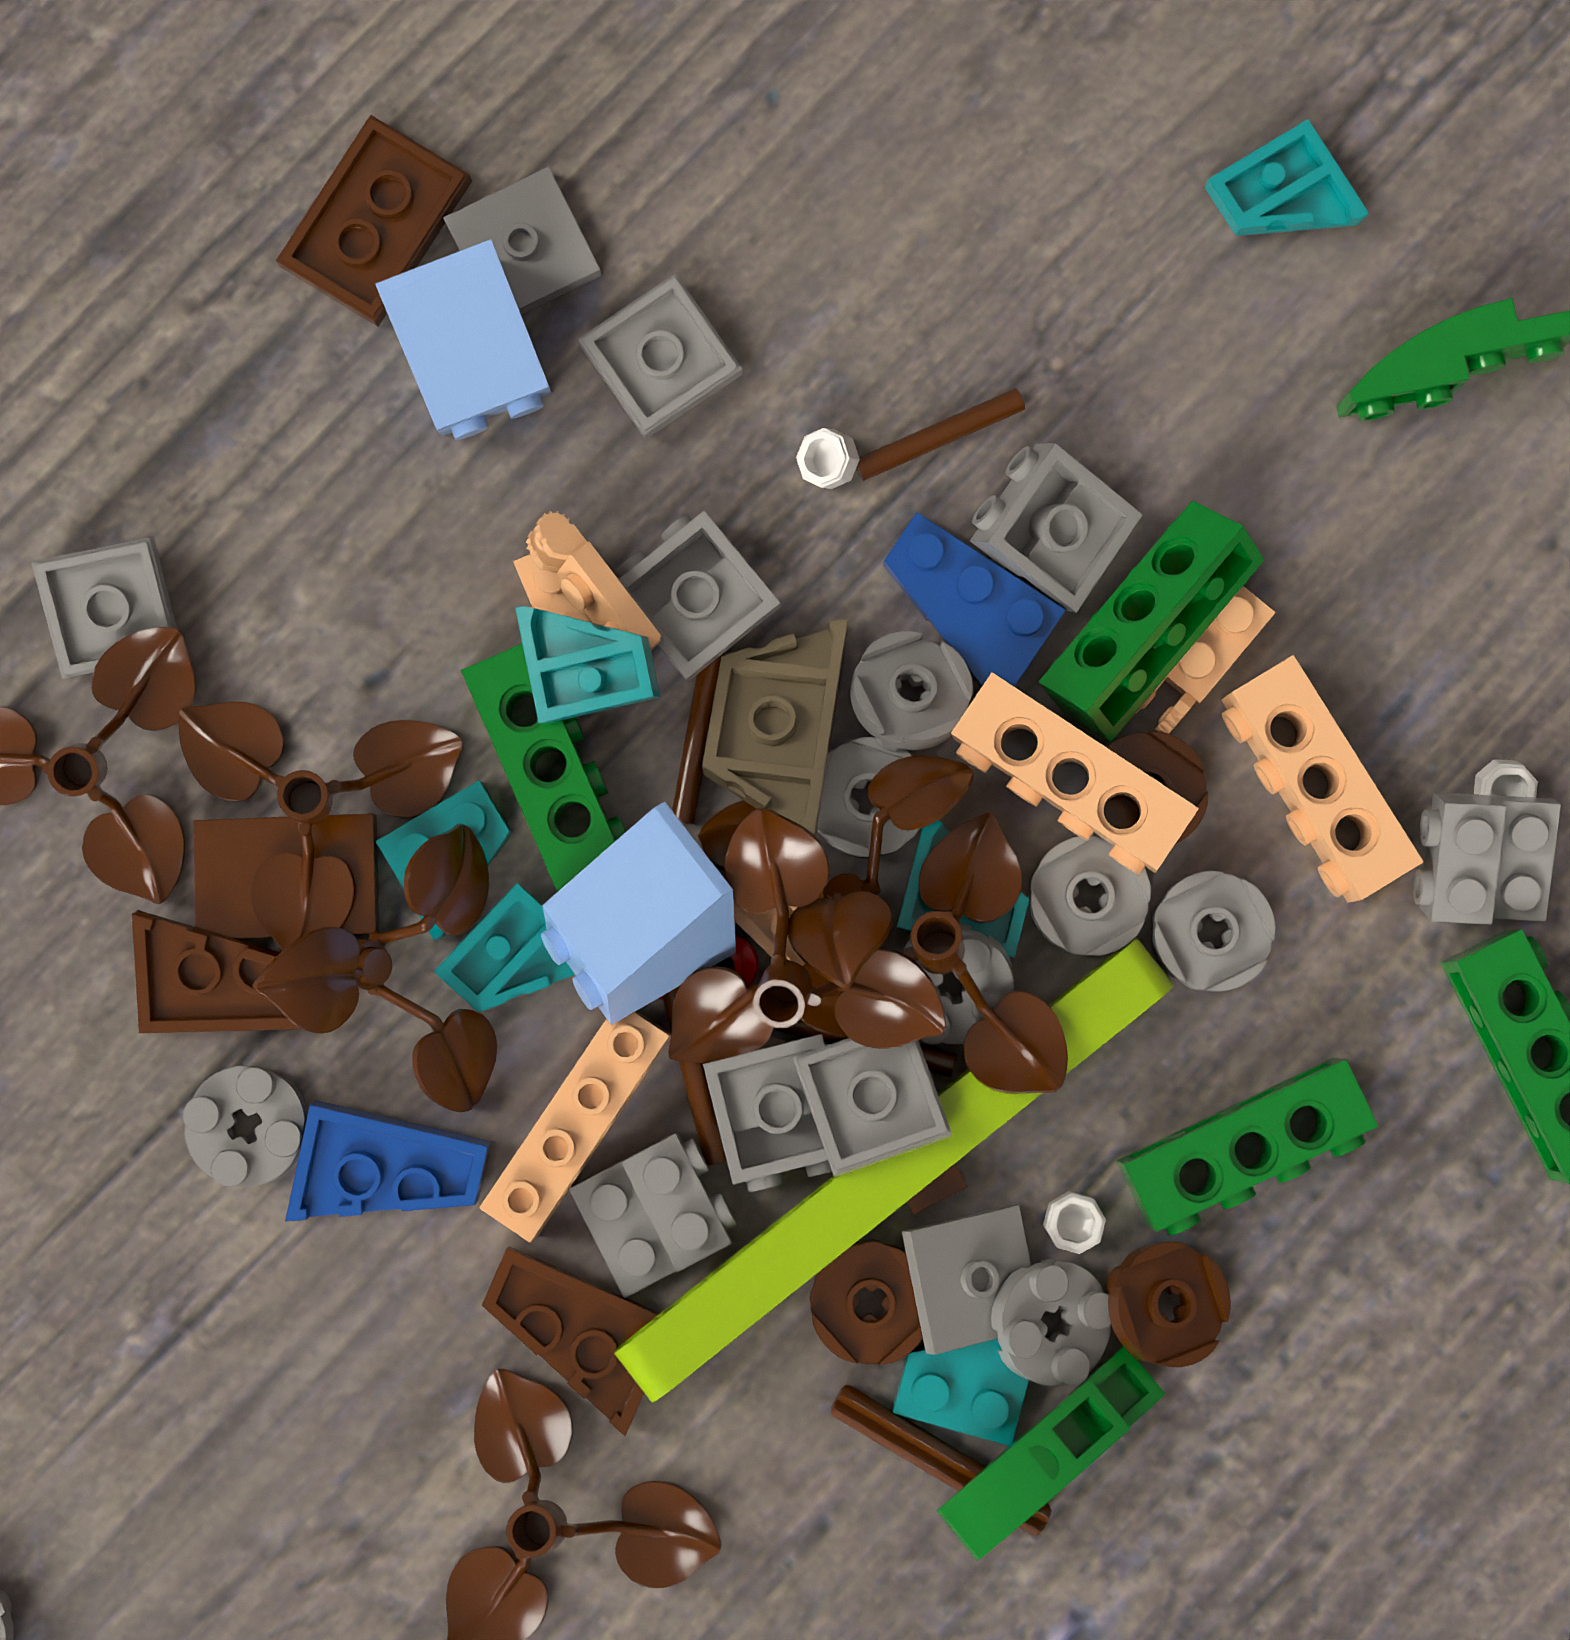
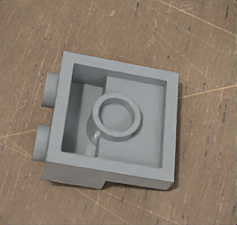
M1056 443L1035 444L1033 449L1026 446L1008 464L1005 473L1012 480L999 498L996 495L990 496L974 514L972 523L978 529L970 542L1012 575L1026 578L1066 611L1077 612L1143 514Z
M705 511L701 512L693 520L688 514L676 520L662 533L661 538L664 541L662 545L647 557L642 552H638L626 560L614 573L660 633L661 641L657 646L687 682L781 607L778 599Z
M1433 792L1431 810L1425 809L1423 811L1420 822L1421 844L1427 846L1424 869H1417L1414 877L1413 896L1415 904L1420 905L1419 909L1433 922L1492 925L1493 919L1546 921L1561 803L1553 798Z
M822 1034L703 1064L733 1185L746 1181L748 1192H754L784 1184L781 1173L784 1171L805 1166L808 1177L832 1172L793 1060L796 1056L825 1047Z
M678 1131L569 1188L624 1298L675 1271L679 1272L727 1247L733 1241L729 1230L737 1226L736 1219L722 1193L711 1197L701 1177L702 1174L710 1170L697 1143L693 1138L683 1142Z

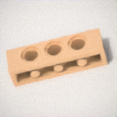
M1294 655L1234 690L1221 700L1227 709L1222 712V717L1228 730L1239 743L1247 741L1259 760L1254 764L1258 778L1271 794L1279 792L1291 811L1286 815L1290 829L1301 844L1306 846L1311 843L1323 863L1318 867L1319 874L1334 896L1340 897L1343 895L1347 903L1363 900L1424 862ZM1274 717H1284L1295 726L1297 737L1292 747H1284L1273 739L1270 726ZM1309 767L1319 769L1327 777L1328 791L1323 799L1312 797L1303 786V775ZM1342 818L1353 821L1359 828L1360 842L1353 851L1343 848L1336 839L1335 829L1337 823Z
M994 673L990 674L951 732L953 739L961 744L956 751L959 757L984 773L993 765L1010 776L1011 780L1006 786L1009 790L1035 807L1043 798L1062 811L1057 820L1060 824L1086 841L1094 832L1113 845L1108 855L1137 875L1141 873L1144 867L1156 873L1199 809ZM1016 729H1024L1031 732L1038 741L1034 754L1028 759L1021 761L1009 758L1002 750L1004 738L1008 733ZM1068 762L1081 765L1089 777L1087 786L1081 792L1073 795L1060 792L1052 781L1055 770L1060 765ZM1116 796H1126L1134 800L1140 811L1137 823L1126 829H1118L1111 826L1104 816V807L1110 799Z
M638 1011L633 1012L613 1025L606 1019L479 1208L529 1243L538 1237L569 1191V1188H571L671 1039V1033Z

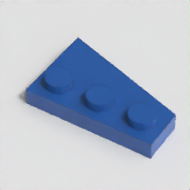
M918 512L911 519L883 562V566L923 617L929 620L944 641L953 647L964 659L970 674L981 688L991 673L996 674L1015 687L1066 611Z
M315 1100L309 1106L285 1222L307 1220L309 1217L339 1214V1217L362 1215L364 1212L393 1209L413 1211L475 1205L480 1197L492 1141Z

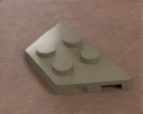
M844 619L828 622L829 629L795 639L793 633L771 640L762 648L752 649L748 647L721 656L702 764L704 775L756 809L769 808L802 825L815 837L819 822L848 635V620Z

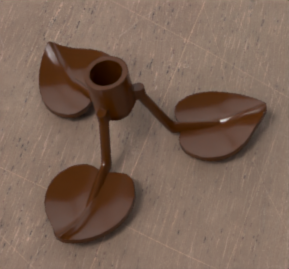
M156 627L135 632L116 642L100 657L92 675V693L99 703L108 708L118 710V712L95 737L90 739L88 744L77 743L57 751L51 759L43 755L33 754L37 745V734L33 725L18 711L0 706V805L17 803L32 794L37 781L33 765L42 768L43 772L48 775L52 787L59 793L71 797L87 793L92 801L103 803L112 812L104 813L94 818L87 826L83 837L82 851L88 868L101 882L113 889L139 896L154 904H161L169 897L182 871L185 839L181 822L175 811L165 801L155 795H138L122 807L115 797L103 791L100 785L106 778L108 767L106 758L100 749L124 724L128 717L136 726L144 730L157 731L177 724L180 709L192 706L196 693V677L184 635L180 630L173 627Z
M230 701L205 706H186L180 709L178 720L180 745L184 758L195 779L207 792L225 801L242 802L255 794L262 778L278 787L277 800L280 808L286 815L298 823L303 857L291 852L273 855L257 869L250 889L253 911L259 923L276 941L282 951L315 929L322 927L341 928L352 908L355 887L347 864L334 856L314 858L315 848L311 831L312 824L322 821L330 813L333 805V795L340 792L360 791L370 787L372 800L382 812L400 818L417 817L436 806L442 800L449 788L455 766L463 748L462 740L459 736L438 725L414 720L389 721L371 728L359 739L354 747L353 757L355 764L365 777L356 780H332L325 783L320 776L307 770L294 771L286 777L269 770L270 767L279 761L283 754L284 739L275 718L268 711L255 704Z
M919 755L898 759L882 768L873 777L868 787V797L871 804L880 810L873 817L866 879L861 880L857 875L851 873H844L833 877L825 885L822 894L814 902L807 906L797 907L789 918L787 934L789 942L796 954L813 971L846 990L850 988L862 966L882 946L892 928L891 909L887 902L877 896L881 891L878 883L883 829L886 822L890 819L894 826L907 831L923 828L936 822L946 815L966 794L974 780L973 768L971 769L967 764L950 759ZM744 800L733 803L716 813L703 825L700 833L697 835L703 852L713 865L722 871H725L726 854L733 834L742 820L756 809Z
M757 808L742 820L732 836L725 860V879L733 889V899L743 910L749 913H762L776 907L777 924L774 953L771 958L772 964L764 971L759 985H754L749 989L739 973L725 967H705L696 970L687 977L678 988L672 1005V1029L668 1053L669 1058L676 1061L710 1063L757 1051L770 1038L774 1027L785 1028L794 1025L802 1017L807 1004L818 1006L822 998L834 991H842L835 1003V1017L846 1036L854 1042L871 1048H895L922 1038L942 1035L946 1027L945 1012L939 992L924 969L909 956L893 949L879 948L862 966L848 990L830 981L817 988L812 987V980L808 971L802 965L787 960L788 905L794 907L807 906L822 894L829 877V861L821 842L808 829L769 808Z
M985 813L951 831L926 857L920 870L918 886L923 903L933 911L922 915L916 920L911 930L912 947L905 948L902 953L918 962L924 970L930 973L946 974L953 971L958 976L979 1013L985 1018L973 1024L967 1031L964 1039L965 1062L977 1081L993 1091L1005 1094L1054 1093L1063 1086L1068 1066L1067 1044L1062 1026L1055 1013L1043 1000L1023 991H1013L1006 994L993 1011L972 979L966 964L962 961L965 953L962 931L959 925L962 915L976 923L993 922L1004 916L1014 907L1022 888V873L1018 859L1006 840L996 817L992 813ZM803 965L811 977L812 987L817 988L829 981L813 971L808 965ZM834 991L825 996L818 1006L806 1005L804 1013L800 1018L801 1021L822 1033L839 1038H849L841 1029L835 1017V1003L842 991Z
M458 823L449 831L436 835L422 844L410 859L405 870L403 880L405 898L414 913L424 916L421 921L383 933L373 931L368 940L356 939L350 932L337 927L315 929L293 942L278 954L258 976L252 986L259 994L273 1003L292 1024L311 1033L324 1034L341 1027L350 1018L357 1006L359 989L367 990L371 995L380 996L423 1020L434 1032L422 1037L414 1047L412 1060L415 1078L423 1092L439 1106L454 1112H467L472 1110L473 1106L480 1101L496 1062L497 1039L489 1020L483 1014L474 1010L458 1009L453 1011L443 1023L436 1014L384 985V982L387 981L392 972V959L384 948L386 943L426 933L433 928L435 923L446 934H462L476 922L484 909L489 891V872L486 856L472 830L468 826Z
M496 1369L488 1378L478 1401L474 1424V1443L480 1464L494 1480L501 1483H510L520 1479L528 1472L529 1483L527 1491L522 1495L525 1506L520 1507L511 1515L506 1527L508 1543L515 1551V1557L519 1561L517 1563L510 1552L497 1546H486L472 1550L459 1560L447 1584V1640H525L530 1637L544 1620L548 1609L549 1592L546 1584L539 1577L525 1571L531 1563V1558L539 1557L555 1549L563 1542L565 1537L572 1538L574 1536L608 1532L621 1533L615 1547L616 1559L621 1570L631 1581L640 1586L666 1588L684 1581L703 1564L720 1553L722 1543L717 1527L708 1511L694 1496L677 1485L662 1481L644 1482L630 1488L625 1493L621 1505L623 1521L607 1520L577 1524L567 1523L566 1515L561 1507L549 1500H539L538 1492L541 1483L539 1467H549L557 1464L569 1450L573 1436L571 1413L563 1399L549 1387L507 1369Z

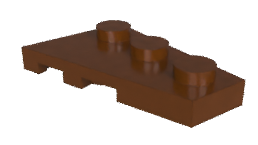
M137 910L132 913L139 1033L300 1029L292 1024L273 1003L259 994L252 986L263 970L281 952Z
M507 1247L482 1306L535 1355L541 1356L568 1381L567 1384L583 1399H588L610 1420L609 1423L626 1436L644 1392L615 1356L614 1351L659 1315L660 1312L629 1298H624L622 1295L515 1248Z

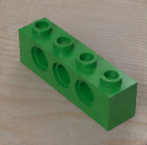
M1193 500L1189 503L1038 681L1064 714L1109 742H1112L1264 562L1265 559L1244 526Z
M521 643L461 670V673L558 892L619 839L626 830L619 815L610 819L607 818L599 797L609 792L595 761L584 764L575 743L585 738L576 717L548 724L538 723L537 721L528 727H520L514 724L512 710L515 704L523 698L533 697L523 644ZM550 751L564 754L567 763L564 774L553 782L539 780L535 770L538 759L544 753ZM574 805L586 807L591 816L590 826L587 831L578 837L564 836L559 826L560 816L564 810Z
M1522 929L1503 931L1440 963L1550 1180L1570 1184V1124L1564 1122L1559 1111L1562 1098L1570 1092V1003L1560 991L1554 992L1543 971L1548 967L1547 959L1538 942L1532 936L1526 937ZM1512 981L1522 988L1525 996L1522 1009L1515 1015L1510 1013L1503 1003V992ZM1541 1036L1546 1038L1552 1047V1059L1543 1069H1539L1531 1057L1532 1046Z
M1331 1058L1116 1160L1147 1227L1155 1232L1165 1228L1168 1235H1174L1201 1222L1198 1212L1220 1202L1223 1209H1228L1248 1201L1256 1195L1253 1186L1275 1176L1278 1183H1282L1306 1173L1311 1169L1308 1160L1330 1150L1332 1156L1337 1157L1361 1147L1366 1143L1363 1134L1378 1127V1124L1347 1060ZM1307 1106L1316 1117V1127L1308 1138L1298 1140L1291 1131L1290 1120L1298 1108ZM1253 1132L1261 1141L1262 1152L1255 1163L1242 1166L1236 1159L1235 1145L1242 1135ZM1199 1158L1207 1167L1208 1176L1206 1183L1197 1191L1186 1192L1179 1181L1180 1170L1187 1161Z

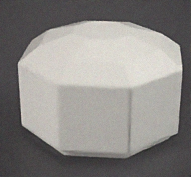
M822 428L804 436L796 456L803 479L827 489H833L851 481L860 460L853 438L829 428Z
M1492 760L1475 775L1474 794L1536 798L1538 781L1518 761Z
M1068 1191L1049 1202L1043 1226L1057 1248L1081 1254L1100 1243L1106 1219L1092 1197Z

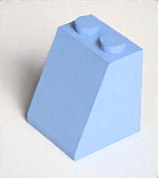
M491 239L376 283L382 302L434 425L442 436L453 433L455 440L464 439L486 430L488 425L485 419L508 411L510 418L514 419L537 411L544 406L541 398L552 394Z
M666 802L659 804L649 811L542 905L547 929L541 933L545 948L556 964L560 965L567 962L576 975L572 980L583 1003L590 1010L599 1007L611 1025L680 986L696 970L712 967L736 953L733 889Z

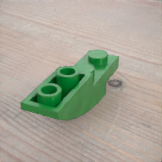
M1509 298L1452 316L1418 333L1395 348L1372 367L1336 406L1338 417L1358 414L1359 421L1365 422L1393 414L1395 412L1394 406L1416 402L1418 410L1439 407L1453 401L1452 395L1470 379L1468 368L1470 375H1481L1505 367V360L1526 356L1528 363L1532 364L1557 358L1564 354L1563 348L1570 343V310L1518 321L1513 298Z
M1122 1347L936 1511L976 1561L980 1560L1131 1429L1130 1426L1165 1396L1166 1393L1140 1362L1129 1355L1126 1347Z

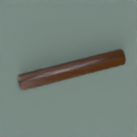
M845 1385L838 1392L832 1403L831 1414L833 1417L957 1491L986 1467L901 1415L894 1414L889 1408L850 1385ZM1046 1503L1019 1528L1033 1536H1038L1049 1521L1052 1512L1049 1504Z

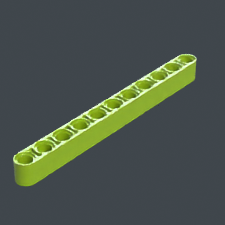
M1137 937L1110 955L1048 1005L1057 1016L1065 1036L1068 1052L1067 1073L1175 986ZM968 1068L937 1093L952 1133L951 1137L835 1178L832 1176L633 1334L614 1351L615 1356L651 1403L657 1401L1042 1093L1005 1094L993 1091L977 1081Z

